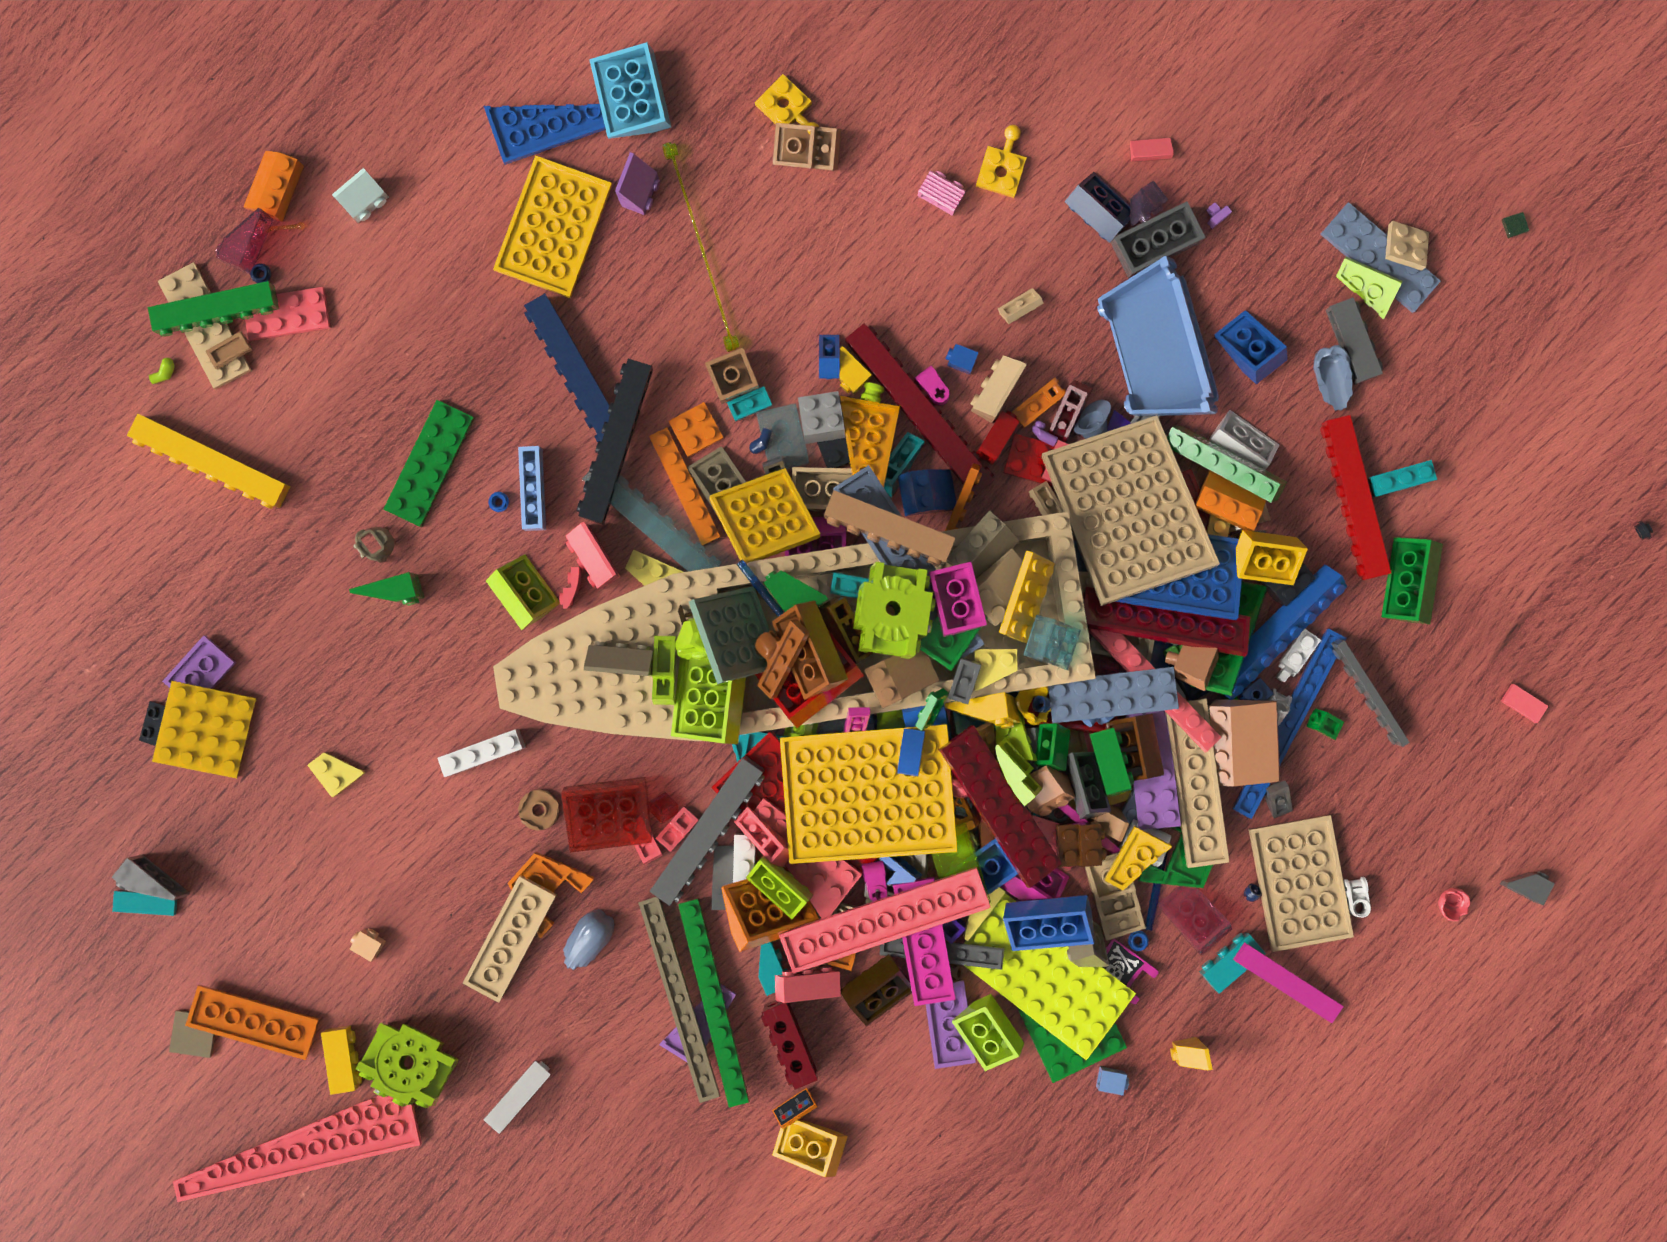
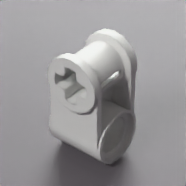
M1272 688L1271 691L1274 694L1267 701H1277L1279 726L1290 711L1292 697H1286L1278 693L1277 689Z
M1360 877V879L1350 881L1344 879L1349 913L1361 918L1368 916L1371 906L1366 878ZM1361 902L1363 909L1360 913H1357L1355 906Z

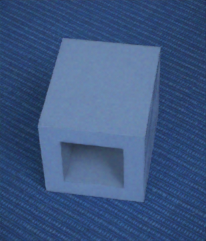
M1100 1066L1096 1084L1097 1089L1103 1092L1124 1095V1090H1127L1129 1086L1127 1074L1122 1070Z

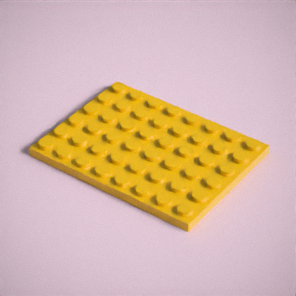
M933 725L922 730L925 731L918 777L897 773L904 728L780 738L789 863L958 852L951 768L938 750L949 742L948 725ZM908 727V728H906V729L920 730V729H918L917 727Z

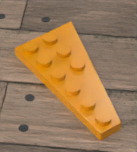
M840 396L852 476L869 465L884 488L900 406Z

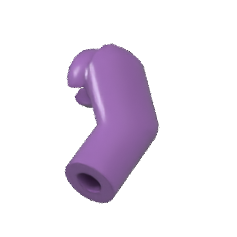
M1036 421L1035 426H1032V432L1039 440L1054 446L1058 437L1044 431L1045 423Z

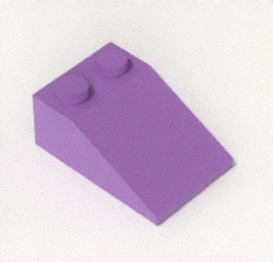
M630 152L615 190L621 206L645 215L646 210L651 209L653 203L652 194L654 191L657 192L660 185L658 174L634 153Z

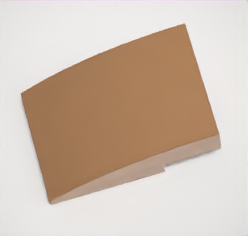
M776 123L773 165L838 170L841 129Z

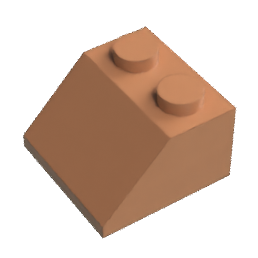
M1047 765L1030 774L1042 788L1039 794L1026 805L1031 812L1040 816H1046L1052 810L1067 805L1069 801L1075 798L1069 777Z

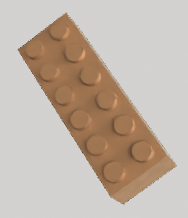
M835 490L824 513L827 523L839 528L840 525L847 527L848 532L859 535L861 532L868 535L867 539L876 543H879L880 540L888 543L887 547L899 551L900 548L907 550V555L917 559L922 556L928 559L927 563L937 567L940 564L944 565L955 541V538Z

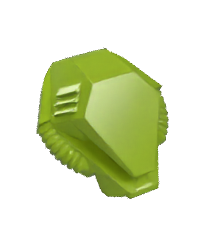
M694 617L683 623L675 643L678 657L686 660L692 657L694 659L708 658Z

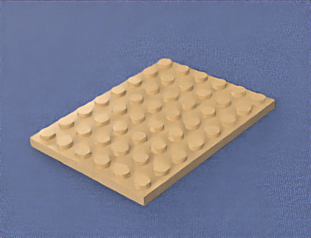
M1157 415L1042 453L1041 457L1063 512L1069 511L1072 534L1101 606L1217 567L1220 564Z

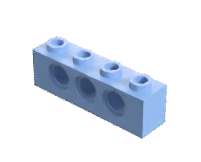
M539 446L518 447L522 529L525 531L546 530L543 449Z

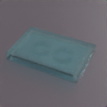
M796 403L756 412L760 432H762L763 428L772 430L765 450L767 461L781 456L786 469L809 464Z

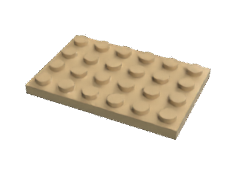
M1331 815L1248 829L1259 888L1262 893L1261 899L1271 951H1281L1354 937Z

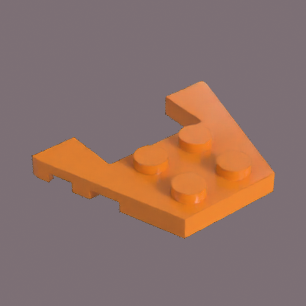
M535 852L507 884L512 890L518 877L522 875L554 892L566 880L582 893L595 878ZM545 916L537 931V935L540 938L554 924L547 916Z

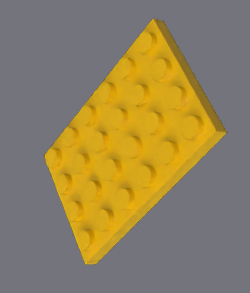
M535 155L493 270L571 298L611 191L612 183Z

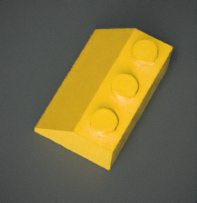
M1242 530L1236 546L1237 577L1294 585L1308 548L1297 537Z

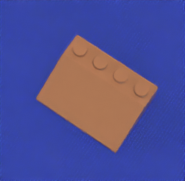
M1214 699L1209 706L1210 726L1222 737L1213 746L1219 786H1242L1279 782L1277 701Z

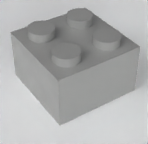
M838 391L798 397L805 444L845 438Z

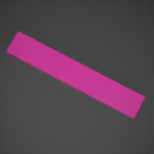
M1245 942L1233 959L1330 1023L1334 1022L1344 1007Z

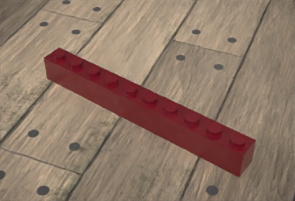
M863 323L845 338L846 344L879 384L884 387V390L893 401L900 406L903 413L949 469H951L963 486L972 464L975 463L981 466L979 470L982 473L978 485L974 484L971 491H974L973 498H975L994 482L992 478L994 474L987 466L984 468L979 461L981 459L975 451L971 452L966 447L968 443L963 436H957L953 431L955 429L954 425L948 419L945 421L942 418L940 408L928 401L929 395L923 388L919 390L914 384L916 382L915 378L911 373H905L902 369L903 364L897 357L893 358L891 356L888 345L884 341L880 342L876 336L878 334L871 325L867 327Z

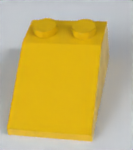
M1006 692L971 698L968 705L958 701L944 703L945 708L994 724L995 726H1001L1002 729L1012 728L1015 723H1020L1019 711L1015 703L1016 698Z
M798 1119L785 1129L780 1128L772 1155L825 1178L836 1176L848 1136Z

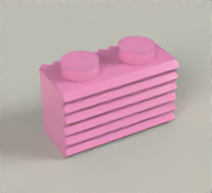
M930 170L918 191V196L953 216L966 190L963 189L964 186L959 182H950L945 179L946 176L939 171L934 173Z

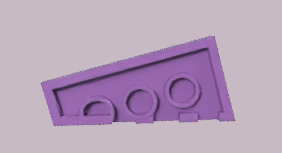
M721 984L728 1010L736 993ZM701 1001L694 1010L705 1046H707L711 1039L703 1002ZM675 1027L659 1045L687 1062L677 1027Z

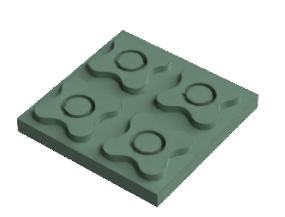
M754 586L689 601L717 684L765 671L767 661L756 651L755 642L761 634L770 632Z

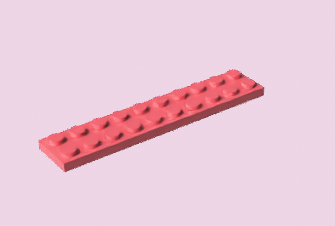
M974 867L801 925L780 934L779 937L794 974L989 909L991 905L978 869Z

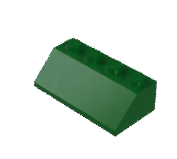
M1394 537L1389 565L1391 574H1388L1382 618L1430 625L1442 554V543L1428 539Z

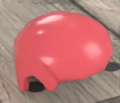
M1460 888L1445 890L1438 900L1440 912L1450 921H1459L1462 915L1468 914L1471 903L1469 895Z

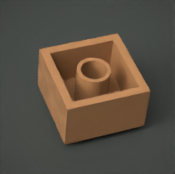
M743 348L705 363L721 404L759 388Z

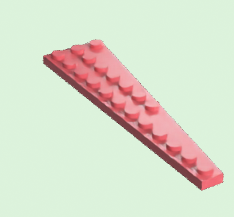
M379 1095L176 1179L173 1181L177 1202L421 1145L422 1141L414 1105L399 1106L392 1102L394 1098L390 1096L385 1098Z

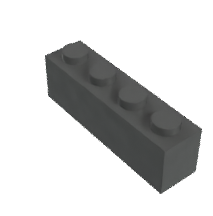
M1353 297L1328 307L1326 313L1337 342L1347 351L1350 357L1354 385L1383 374L1382 362L1379 358L1377 359L1374 352L1376 350L1373 340L1369 339L1367 333L1368 326L1364 320L1362 321L1359 303L1355 302Z

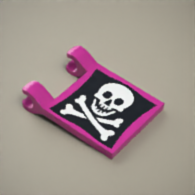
M1113 938L1106 947L1109 966L1102 968L1128 988H1130L1142 970L1153 978L1158 975L1159 972L1116 939ZM1135 995L1130 1002L1137 1004L1139 1001L1138 996Z

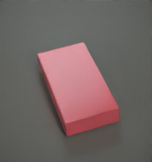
M1515 684L1510 685L1501 702L1534 723L1540 721L1548 708V705Z

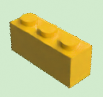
M351 1025L324 1030L321 1033L330 1095L355 1091L362 1082V1077L359 1076L360 1071L356 1070L359 1057L357 1051L354 1050L353 1044L356 1040L355 1032L351 1030Z

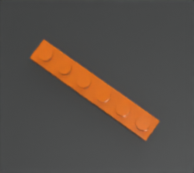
M666 427L650 435L649 438L702 546L721 538L668 428Z

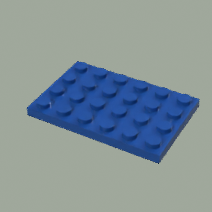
M1207 534L1220 563L1217 567L1114 602L1237 620L1242 581L1241 578L1237 577L1236 546L1239 539Z

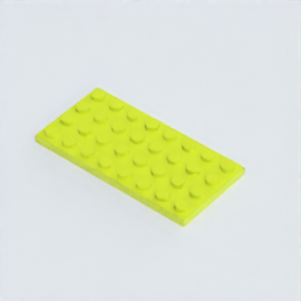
M1004 893L969 941L966 940L964 942L965 944L1005 948L1003 969L964 966L1087 1060L1136 993L1102 967H1078L1073 962H1070L1067 956L1068 946L1012 951L1003 916L1006 903L1016 901Z

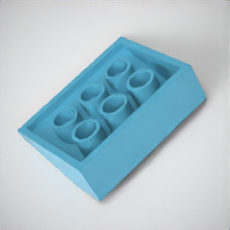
M647 42L589 59L608 139L654 133L671 128L654 50Z

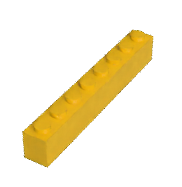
M137 414L127 434L128 437L133 438L132 443L143 448L147 445L151 447V452L159 456H163L164 453L170 456L169 461L181 465L183 462L188 465V470L197 474L200 471L206 473L205 478L216 483L220 480L225 483L224 487L234 492L236 489L243 491L242 496L253 501L256 497L262 500L261 505L270 509L273 506L281 507L291 487L140 414Z

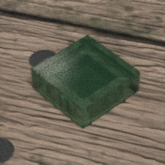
M1523 212L1502 219L1508 239L1529 232Z

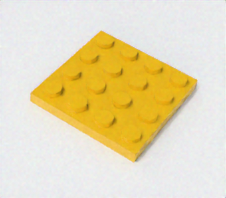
M786 468L710 495V502L743 565L752 561L763 560L820 538V532Z
M172 680L152 762L237 779L256 698Z

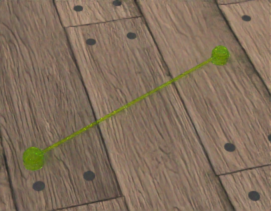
M671 142L662 144L666 160H673L728 335L723 337L725 349L727 352L735 351L739 347V342L736 335L732 336L730 334L675 160V156L678 155L677 146Z

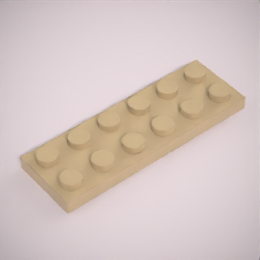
M194 262L158 281L168 302L211 294L197 264ZM218 322L213 323V326L209 328H201L199 326L194 327L193 331L184 332L214 389H218L252 371L244 355L217 370L206 354V350L233 336L228 324Z
M520 875L463 984L499 1003L557 894Z

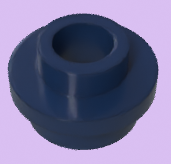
M256 264L250 272V276L255 283L269 281L272 275L270 268L265 264ZM264 271V276L259 278V273Z

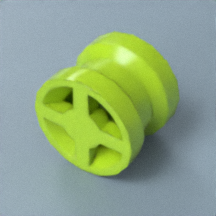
M865 382V392L862 394L861 399L880 404V395L884 392V387L875 383Z

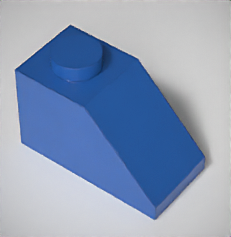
M819 335V379L839 378V335Z

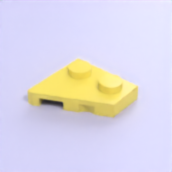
M976 649L974 651V661L981 663V668L974 690H980L1016 672L1017 649Z
M326 752L308 764V767L332 798L365 774L364 770L349 765V763L339 760Z

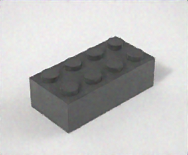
M1188 201L1115 236L1111 241V245L1129 279L1162 257L1168 256L1172 258L1200 244L1206 237Z

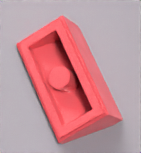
M1170 138L1130 141L1131 162L1172 159L1174 155Z

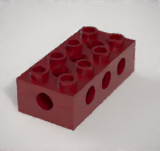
M776 1000L765 1004L761 1019L765 1027L769 1026V1038L772 1046H777L778 1048L777 1058L780 1065H785V1077L788 1085H793L794 1090L817 1081L818 1070L791 1004ZM783 1021L786 1025L779 1026L776 1022ZM792 1041L794 1044L786 1045L784 1042ZM799 1060L801 1063L794 1064L792 1061Z

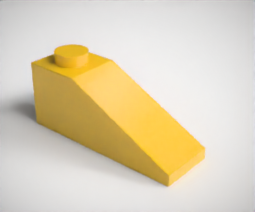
M1197 1037L1172 1042L1173 1048H1170L1173 1061L1176 1060L1179 1066L1213 1070L1209 1049Z

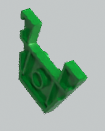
M1181 826L1168 827L1179 832L1180 836L1166 870L1163 871L1150 865L1142 872L1138 881L1204 888L1213 865L1188 868Z

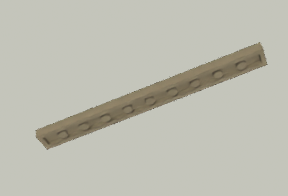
M658 897L638 902L699 1102L702 1103L720 1097V1091L661 900Z

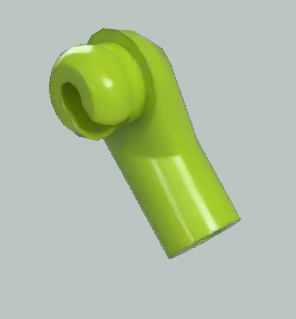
M164 358L159 372L149 375V380L152 384L168 380L172 377L175 365L171 358Z

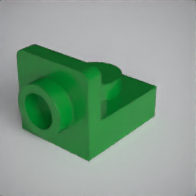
M1314 709L1306 727L1336 740L1344 721L1328 712Z

